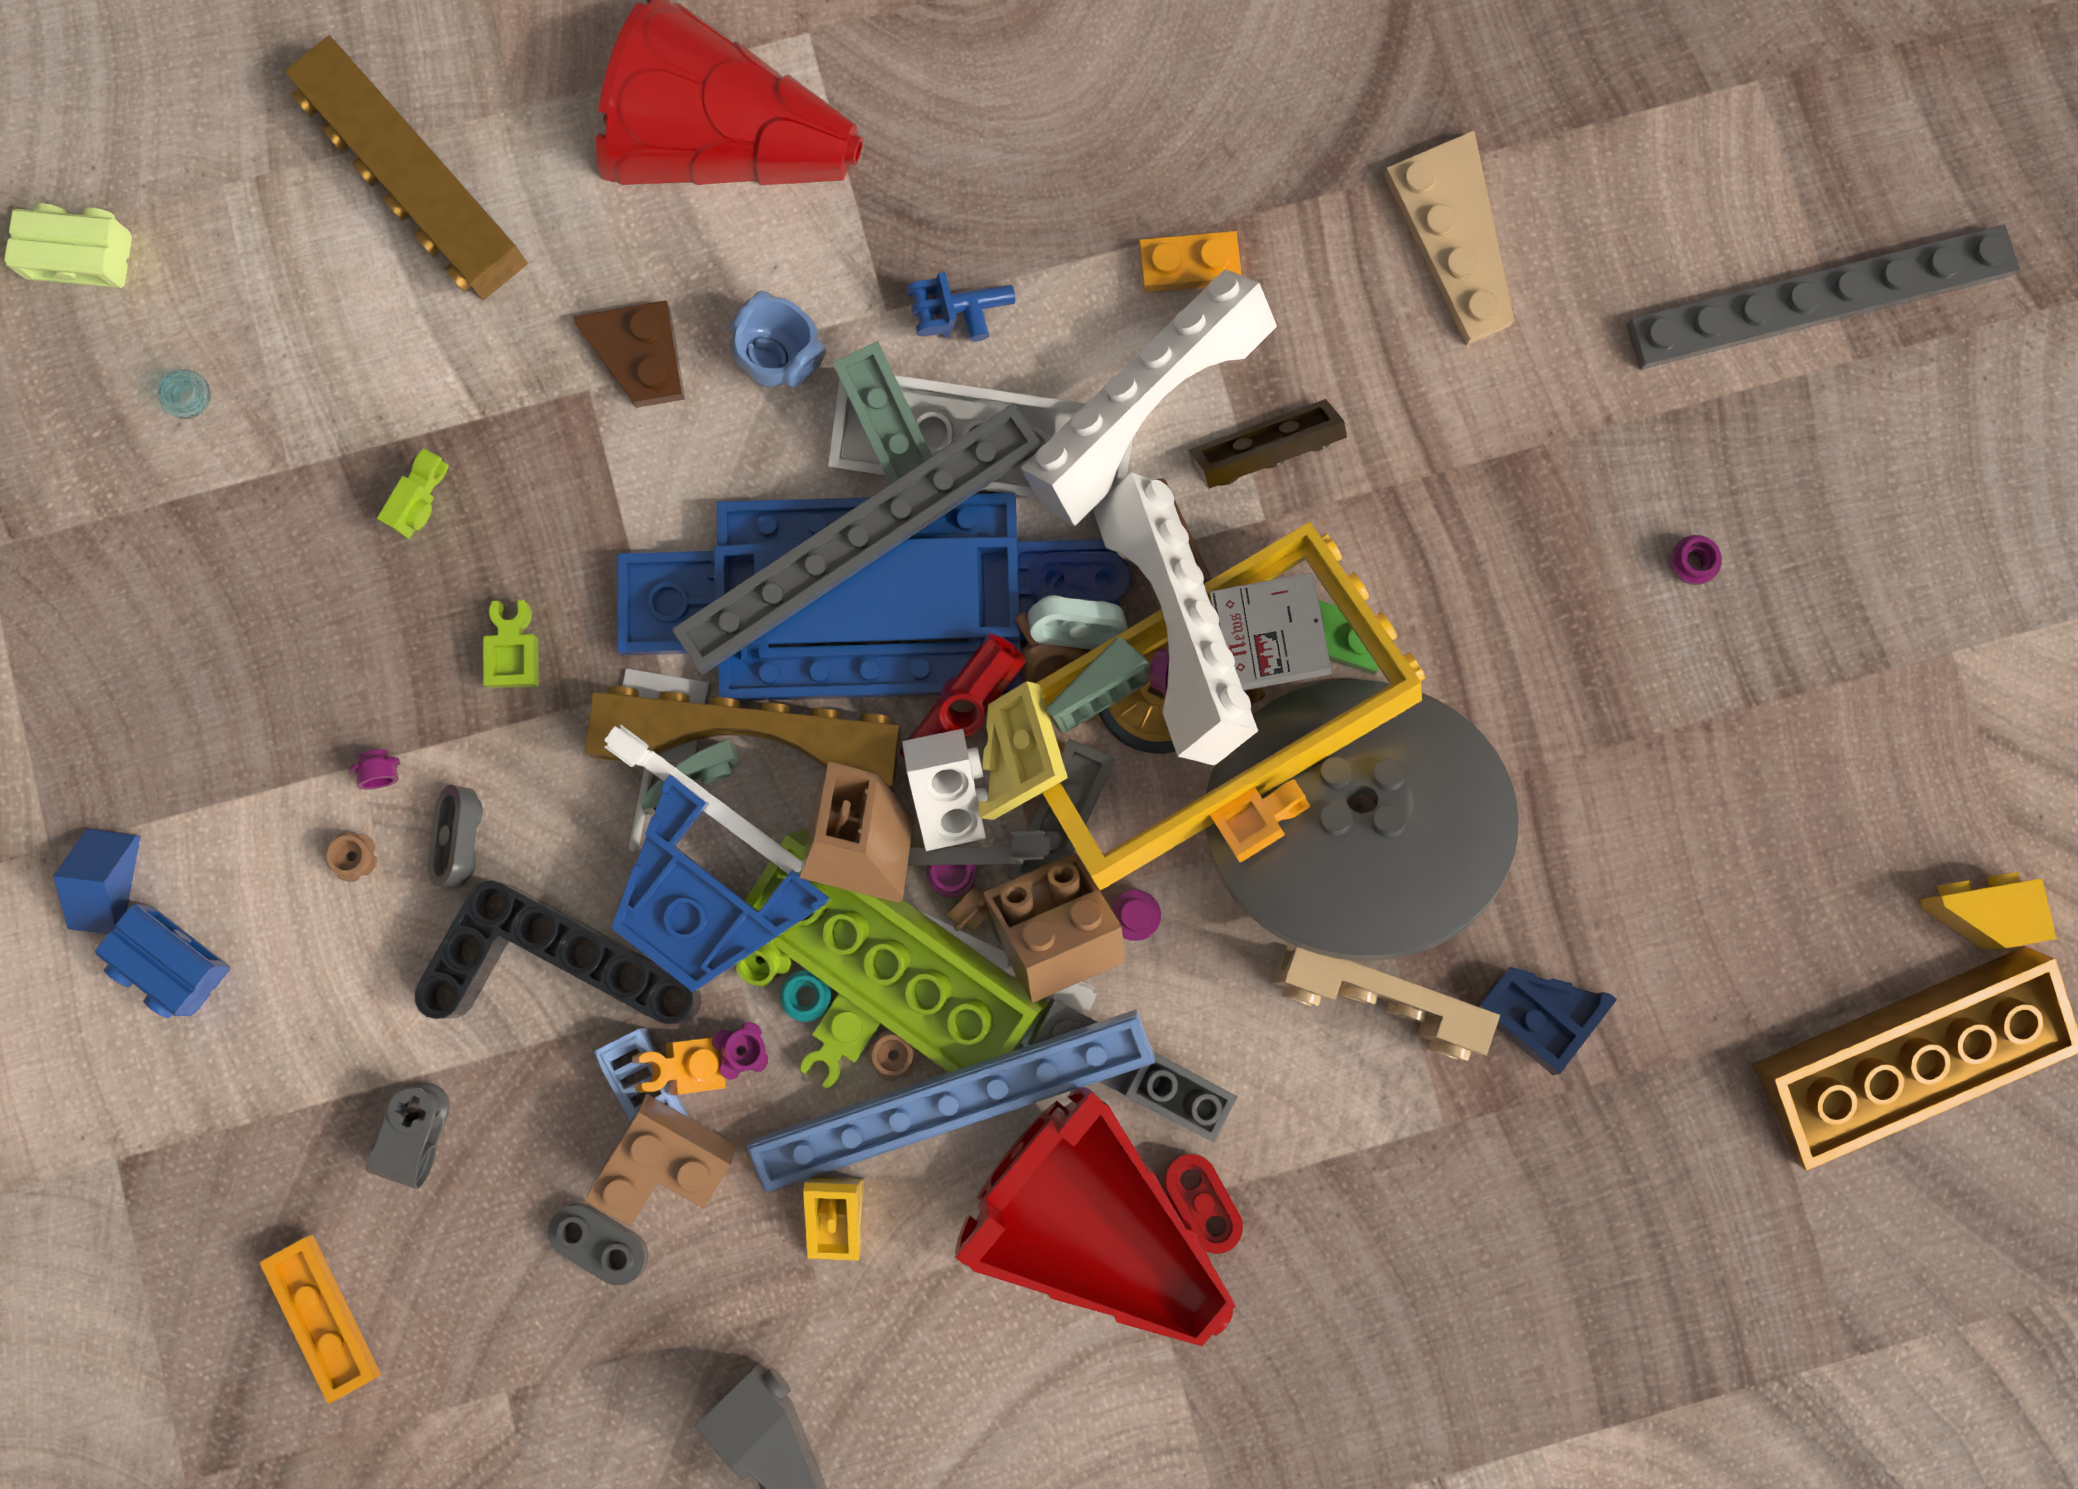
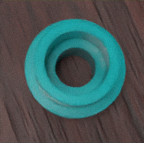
M808 970L798 971L790 975L783 983L780 991V1002L786 1014L802 1022L813 1021L824 1015L832 999L830 986ZM804 986H810L816 994L814 1002L809 1006L800 1004L797 998L798 991Z

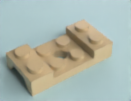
M1285 946L1273 980L1274 984L1285 987L1282 997L1310 1007L1311 1005L1318 1007L1322 1000H1335L1337 995L1364 1005L1367 1003L1375 1005L1376 1000L1388 1003L1386 1013L1410 1022H1421L1416 1036L1430 1040L1428 1050L1455 1060L1468 1061L1470 1054L1487 1056L1500 1018L1499 1014L1359 963L1319 955L1297 946Z

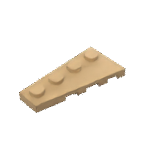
M1471 131L1387 167L1384 178L1465 344H1471L1510 327L1514 321V315L1475 131Z

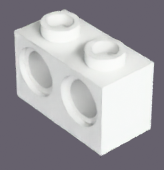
M963 729L902 741L907 774L926 851L986 839L983 821L978 813L979 801H987L988 795L986 786L981 788L975 787L974 779L983 777L977 747L967 749Z

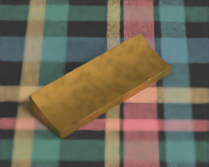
M2024 946L1751 1065L1777 1114L1796 1164L1807 1171L2077 1054L2078 1028L2056 959Z

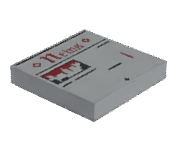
M1313 572L1210 591L1212 606L1219 616L1218 624L1227 648L1235 659L1234 667L1243 690L1332 674Z

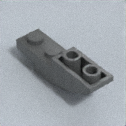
M1051 998L1027 1044L1032 1045L1095 1024L1097 1021ZM1153 1052L1155 1063L1099 1081L1213 1143L1238 1097Z

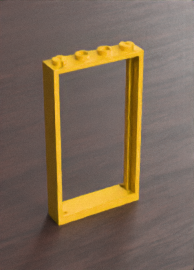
M1311 522L1306 523L1206 582L1204 586L1211 605L1210 591L1272 580L1306 560L1390 685L1105 854H1102L1061 783L1042 792L1100 891L1214 824L1215 822L1210 814L1253 787L1256 788L1260 796L1422 701L1421 681L1425 679V675L1415 657L1410 652L1402 655L1393 642L1397 636L1388 618L1382 612L1376 615L1373 613L1365 601L1369 599V595L1360 578L1355 572L1349 575L1346 574L1338 562L1342 559V556L1335 542L1328 533L1320 536ZM1162 609L1037 682L1036 684L1040 685L1046 707L1116 638H1123L1142 656L1167 642V627Z

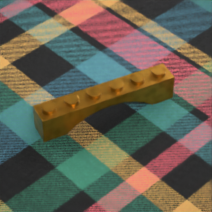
M609 686L608 694L593 692L585 753L593 759L624 762L604 747L608 744L604 741L614 726L620 729V725L649 745L647 750L654 751L658 755L693 740L720 735L752 736L777 741L803 752L825 768L828 761L879 774L888 787L894 791L901 732L899 725L890 724L891 717L863 713L861 714L860 721L840 719V711L826 708H811L810 715L790 713V706L769 702L760 703L759 710L739 708V700L724 697H710L709 705L690 703L689 695L668 691L659 692L658 699L639 697V690L623 686Z

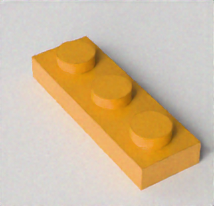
M314 1235L307 1236L259 1262L327 1404L336 1401L382 1375Z

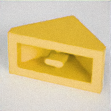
M814 1176L804 1182L803 1195L808 1259L859 1261L864 1178Z

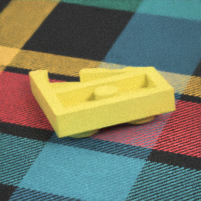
M1026 681L988 704L986 723L988 742L984 748L982 770L990 771L988 799L987 801H979L978 813L980 818L994 820L1068 777L1039 684Z

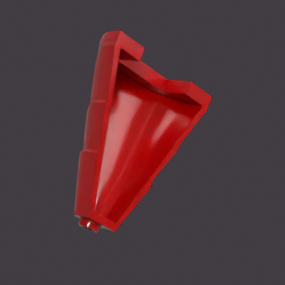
M647 0L648 5L642 3L635 5L627 17L613 48L600 97L598 112L604 113L603 121L606 125V135L598 133L596 136V157L599 173L603 180L617 182L621 185L693 182L695 185L751 181H757L761 186L844 181L849 164L857 165L862 152L863 137L859 136L856 124L789 74L782 76L741 43L731 41L680 3L671 2L670 0Z
M1080 1087L1070 1091L1068 1098L1072 1102L1064 1107L1056 1100L1022 1133L994 1169L977 1196L981 1200L979 1202L980 1213L975 1220L973 1217L968 1216L964 1221L956 1244L955 1258L962 1264L969 1266L973 1272L1048 1294L1050 1299L1114 1316L1115 1321L1120 1324L1203 1347L1212 1335H1219L1230 1323L1233 1309L1236 1307L1232 1296L1192 1227L1187 1221L1180 1219L1154 1172L1149 1166L1144 1164L1110 1106L1087 1087Z

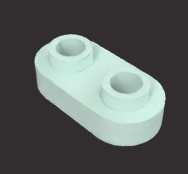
M1052 595L1039 600L1028 612V622L1032 638L1046 645L1093 650L1128 629L1123 609L1116 604L1106 601H1088Z

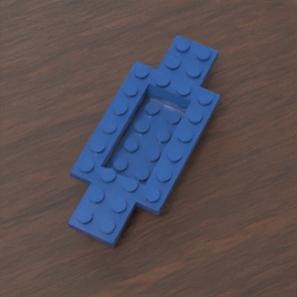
M1016 493L974 494L718 665L719 697L739 701L938 696L943 685L950 678L957 676L989 633L1002 636L1014 644L1021 653L1020 644H1028L1014 617L1022 612H1025L1028 616L1030 608L1044 597L1057 595L1063 598L1106 601L1120 606L1118 552L1106 548L1103 539L1017 542ZM871 497L717 502V546H714V551L617 554V652L621 656L688 654L672 631L674 627ZM970 639V642L769 648V644ZM1021 669L1001 694L1008 693L1022 684Z

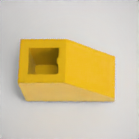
M2019 871L1986 877L1988 887L1972 889L1970 880L1937 885L1939 895L1920 898L1923 910L1982 950L2011 948L2057 939L2043 879L2021 881Z

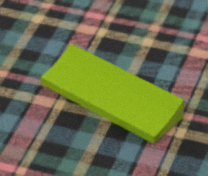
M801 829L786 834L780 846L800 861H803L808 831ZM770 861L745 901L760 911L788 874ZM809 881L831 899L826 905L773 939V944L777 949L788 955L947 1072H952L1016 1050L1048 1004L1044 999L1032 1003L1018 980L904 899H902L901 903Z

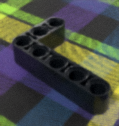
M493 880L483 881L469 892L417 984L414 993L416 1006L426 1017L452 1019L465 1015L475 1003L506 945L510 941L664 1024H681L692 1020L698 1014L702 1004L699 990L692 992L651 959L521 889ZM500 891L506 899V907L501 916L493 919L487 911V901L493 893ZM545 915L551 923V931L546 940L537 943L531 935L530 928L532 922L537 917ZM474 936L480 944V954L475 962L468 964L462 957L461 949L463 943L468 938ZM589 939L596 948V955L590 965L582 967L575 959V949L580 941ZM632 962L638 966L641 972V980L639 985L629 992L622 988L619 982V973L624 965ZM448 982L454 990L455 997L451 1006L444 1010L436 1001V992L441 984ZM674 986L679 987L686 996L685 1008L676 1016L670 1015L663 1006L665 993Z

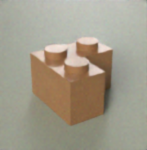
M647 1094L594 1179L584 1201L631 1227L653 1189L659 1183L704 1209L731 1165L736 1144Z

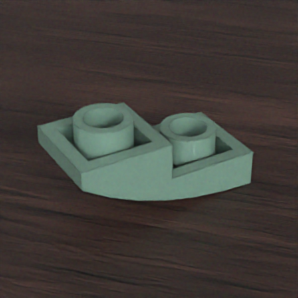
M727 739L692 755L675 766V768L694 782L696 779L701 778L703 784H708L731 776L730 768L741 765L742 762L736 745ZM661 779L640 800L643 810L652 815L655 814L662 795L661 789L664 781Z

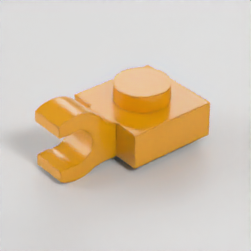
M1293 779L1280 786L1264 799H1262L1256 788L1253 787L1210 814V816L1241 863L1285 835L1278 824L1279 821L1294 818L1311 806Z

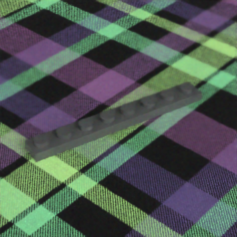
M2001 225L1635 317L1627 323V329L1639 368L1643 370L2008 278L2017 273L2020 268L2006 225Z
M1011 404L674 627L672 631L698 670L704 675L1032 457L1042 446L1041 441L1015 404Z

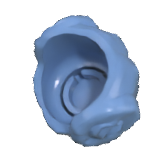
M766 291L756 292L752 298L740 306L737 315L734 316L728 326L729 332L733 334L730 342V351L736 365L746 372L757 385L763 387H775L782 383H785L788 387H800L821 365L824 356L827 354V349L823 342L819 341L817 327L811 318L793 302L785 298L775 297Z

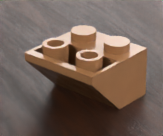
M828 761L813 801L799 878L901 903L904 894L914 817L879 774Z
M1073 853L983 892L1010 965L1032 1003L1125 962L1122 926L1077 853Z

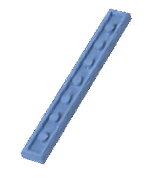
M1136 1009L749 1140L746 1148L766 1193L1155 1063V1055Z

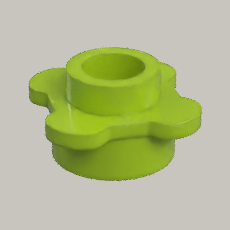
M772 940L736 964V969L739 976L747 983L764 987L769 984L777 973L785 974L791 967V959L788 955L781 953L775 947ZM758 956L763 957V958L765 959V961H762L761 959H759Z

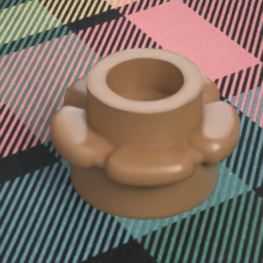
M342 833L330 843L327 849V865L330 870L337 873L339 879L346 882H355L359 880L360 876H367L374 870L377 857L373 851H375L376 846L373 840L365 834ZM351 852H355L357 855L354 861H350L348 858Z
M975 885L947 912V915L957 924L954 927L956 931L961 930L964 925L971 931H974L990 914L984 894Z
M886 1030L878 1035L876 1043L870 1045L868 1060L870 1065L875 1066L876 1074L884 1080L894 1081L899 1076H909L915 1070L918 1063L915 1054L918 1050L891 1030ZM891 1050L898 1052L899 1056L896 1060L889 1058Z

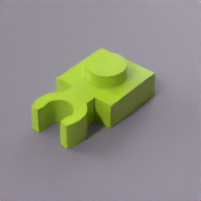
M422 448L414 460L409 477H401L377 519L394 532L410 540L414 531L420 530L428 521L432 511L431 502L434 499V496L430 493L443 479L449 465L441 461V457Z
M518 600L517 616L511 620H505L503 604L499 601H492L489 615L492 622L498 627V635L483 636V686L488 689L539 687L538 637L534 634H524V629L528 627L532 619L530 604L525 600Z
M839 993L812 1034L824 1044L820 1050L811 1052L803 1059L800 1071L807 1074L816 1061H824L829 1066V1075L824 1080L822 1086L830 1088L840 1077V1060L842 1057L845 1056L856 1063L881 1023Z

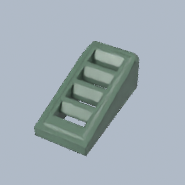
M1116 638L1047 707V712L1055 727L1064 734L1139 690L1150 682V664L1123 638Z

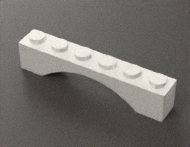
M1226 269L1221 272L1020 468L1044 510L1076 526L1110 492L1116 470L1129 442L1144 419L1164 396L1183 380L1206 367L1227 360L1245 359L1277 327L1259 282Z
M1131 472L1093 508V512L1105 547L1121 553L1140 568L1151 582L1161 604L1167 627L1169 646L1168 687L1163 715L1177 756L1215 766L1258 731L1250 710L1251 702L1242 689L1234 667L1235 659L1225 643L1218 624L1219 616L1209 600L1203 584V573L1196 565L1188 543V533L1182 526L1174 506L1172 491L1159 480H1151Z

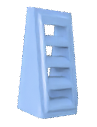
M647 1028L637 1029L594 1051L599 1065L629 1121H631L639 1108L635 1096L643 1092L635 1091L634 1085L629 1087L625 1078L648 1067L653 1076V1069L648 1063L632 1062L620 1068L616 1059L637 1048L640 1053H658ZM650 1076V1077H648V1078H646V1079H644V1080H642V1081H640V1082H638V1083L648 1082V1081H650V1079L652 1078V1076ZM668 1081L660 1089L662 1094L655 1097V1099L668 1104L669 1107L689 1118L679 1095H670Z

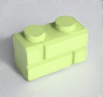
M45 203L35 204L34 210H12L9 228L11 238L7 240L4 261L6 266L24 279L115 288L125 286L128 268L126 259H129L132 236L131 232L121 225L112 213L97 208H84L82 215L69 214L58 206Z

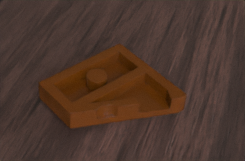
M667 300L573 316L574 323L637 408L685 400L671 309Z

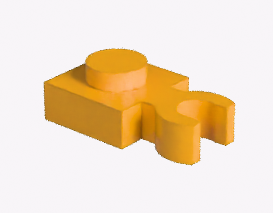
M712 1038L665 1043L666 1058L657 1052L638 1053L632 1057V1063H648L653 1069V1076L650 1081L634 1084L635 1091L638 1092L658 1091L668 1081L670 1095L726 1088L725 1078L719 1073V1066L721 1064L719 1051L713 1047Z

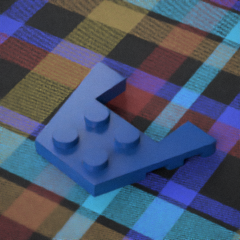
M669 774L661 789L662 795L655 814L650 819L643 847L637 863L631 871L611 929L689 990L695 992L826 905L831 898L808 880L799 878L800 874L792 869L760 911L751 906L677 848V844L709 803L676 777Z

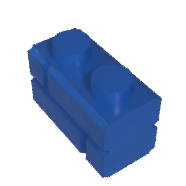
M134 904L129 907L115 925L116 928L109 932L95 950V954L108 964L104 968V972L111 979L126 987H131L132 984L137 986L147 994L143 1000L144 1004L165 1018H170L172 1015L192 1016L211 995L210 992L219 985L230 971L228 964L156 908L148 905Z

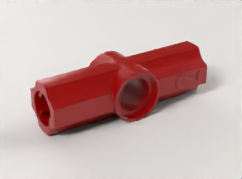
M989 633L957 676L950 678L943 685L940 691V698L907 740L963 729L965 739L969 735L975 734L985 721L988 704L998 699L1026 662L1025 656L1016 649L1014 644L1002 636ZM964 699L972 702L975 707L967 712H958L949 705L956 700ZM902 746L900 749V755L905 758L904 749Z

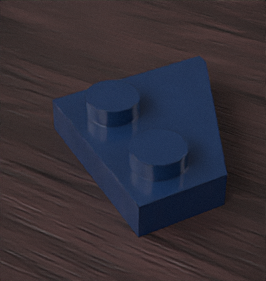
M1509 967L1503 970L1476 1006L1499 1014L1500 1018L1497 1028L1554 1076L1561 1074L1617 999L1609 993L1600 992L1597 994L1572 987V983L1554 978L1550 980L1542 979L1532 972Z

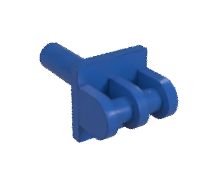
M945 272L938 273L937 278L916 281L906 286L907 295L913 297L915 303L911 306L912 315L918 317L920 323L916 326V332L918 336L922 337L941 334L942 338L949 337L957 320L956 313L963 312L970 341L985 340L989 337L983 309L1015 304L1016 300L1012 285L951 294Z

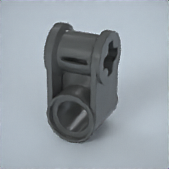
M426 1083L400 1090L392 1097L379 1134L368 1155L366 1171L368 1173L414 1189H419L423 1185L433 1166L436 1147L450 1109L449 1098L442 1088L435 1084ZM420 1099L419 1108L426 1111L425 1117L418 1119L419 1110L412 1107L413 1101Z

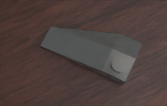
M758 1362L720 1396L694 1425L726 1465L742 1481L749 1474H752L758 1480L760 1489H827L794 1404L787 1396L791 1392L790 1387L784 1378L772 1367L765 1370Z

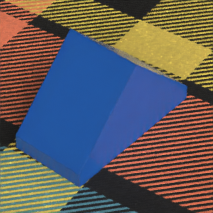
M92 829L85 830L53 875L68 929L109 934V932L116 928L115 925L127 911L141 836Z

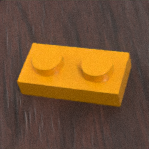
M1237 231L1140 239L1139 241L1143 293L1206 288L1225 269L1241 275Z

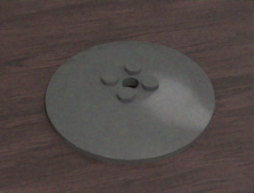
M1370 680L1325 682L1298 689L1268 703L1253 714L1258 731L1213 767L1206 794L1388 687L1390 683ZM1422 693L1421 702L1261 795L1262 799H1264L1280 786L1294 779L1311 806L1294 818L1278 822L1285 834L1280 839L1240 863L1215 823L1205 829L1208 849L1222 883L1239 906L1263 928L1294 946L1319 955L1356 961H1381L1402 958L1431 949L1458 935L1477 920L1498 895L1508 876L1516 850L1519 817L1512 781L1494 747L1468 719L1438 699ZM1364 795L1371 798L1375 802L1376 807L1370 812L1358 813L1348 806L1347 801L1354 796Z

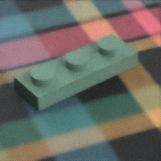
M878 341L832 362L890 484L933 457Z

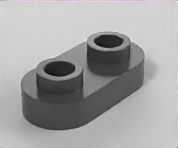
M448 785L441 791L437 799L428 859L429 878L435 886L460 888L467 879L472 877L475 871L476 855L474 845L476 829L482 819L483 807L472 788Z
M583 1203L569 1205L559 1210L550 1222L548 1236L554 1250L608 1284H627L640 1276L646 1268L648 1249L644 1240L635 1232L590 1205ZM570 1222L577 1223L582 1228V1237L579 1241H573L567 1236L566 1229ZM615 1249L623 1251L627 1257L626 1265L623 1268H617L611 1263L610 1255Z

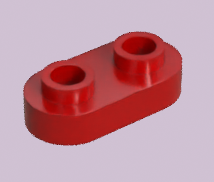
M1183 1153L1176 1156L1166 1168L1164 1182L1183 1220L1190 1224L1206 1252L1222 1254L1232 1250L1241 1239L1243 1222L1215 1168L1205 1157L1196 1153ZM1188 1169L1196 1170L1199 1174V1182L1193 1188L1183 1187L1180 1181L1182 1173ZM1212 1216H1220L1224 1219V1229L1218 1234H1210L1206 1230V1222Z

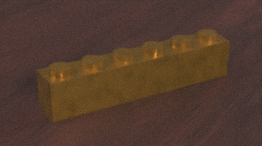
M330 34L284 71L297 87L290 95L310 118L317 112L324 118L327 123L320 129L340 152L347 147L353 151L358 158L351 164L371 187L377 182L382 184L389 192L382 200L401 222L410 216L419 227L413 235L432 257L439 252L446 257L450 264L444 270L463 292L472 287L484 301L528 265V262L517 246Z

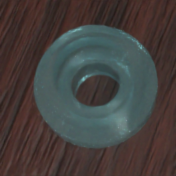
M192 370L172 371L162 378L158 387L161 406L166 412L179 419L197 417L207 408L211 398V390L207 381ZM187 389H192L191 397L186 402L181 403L182 393Z

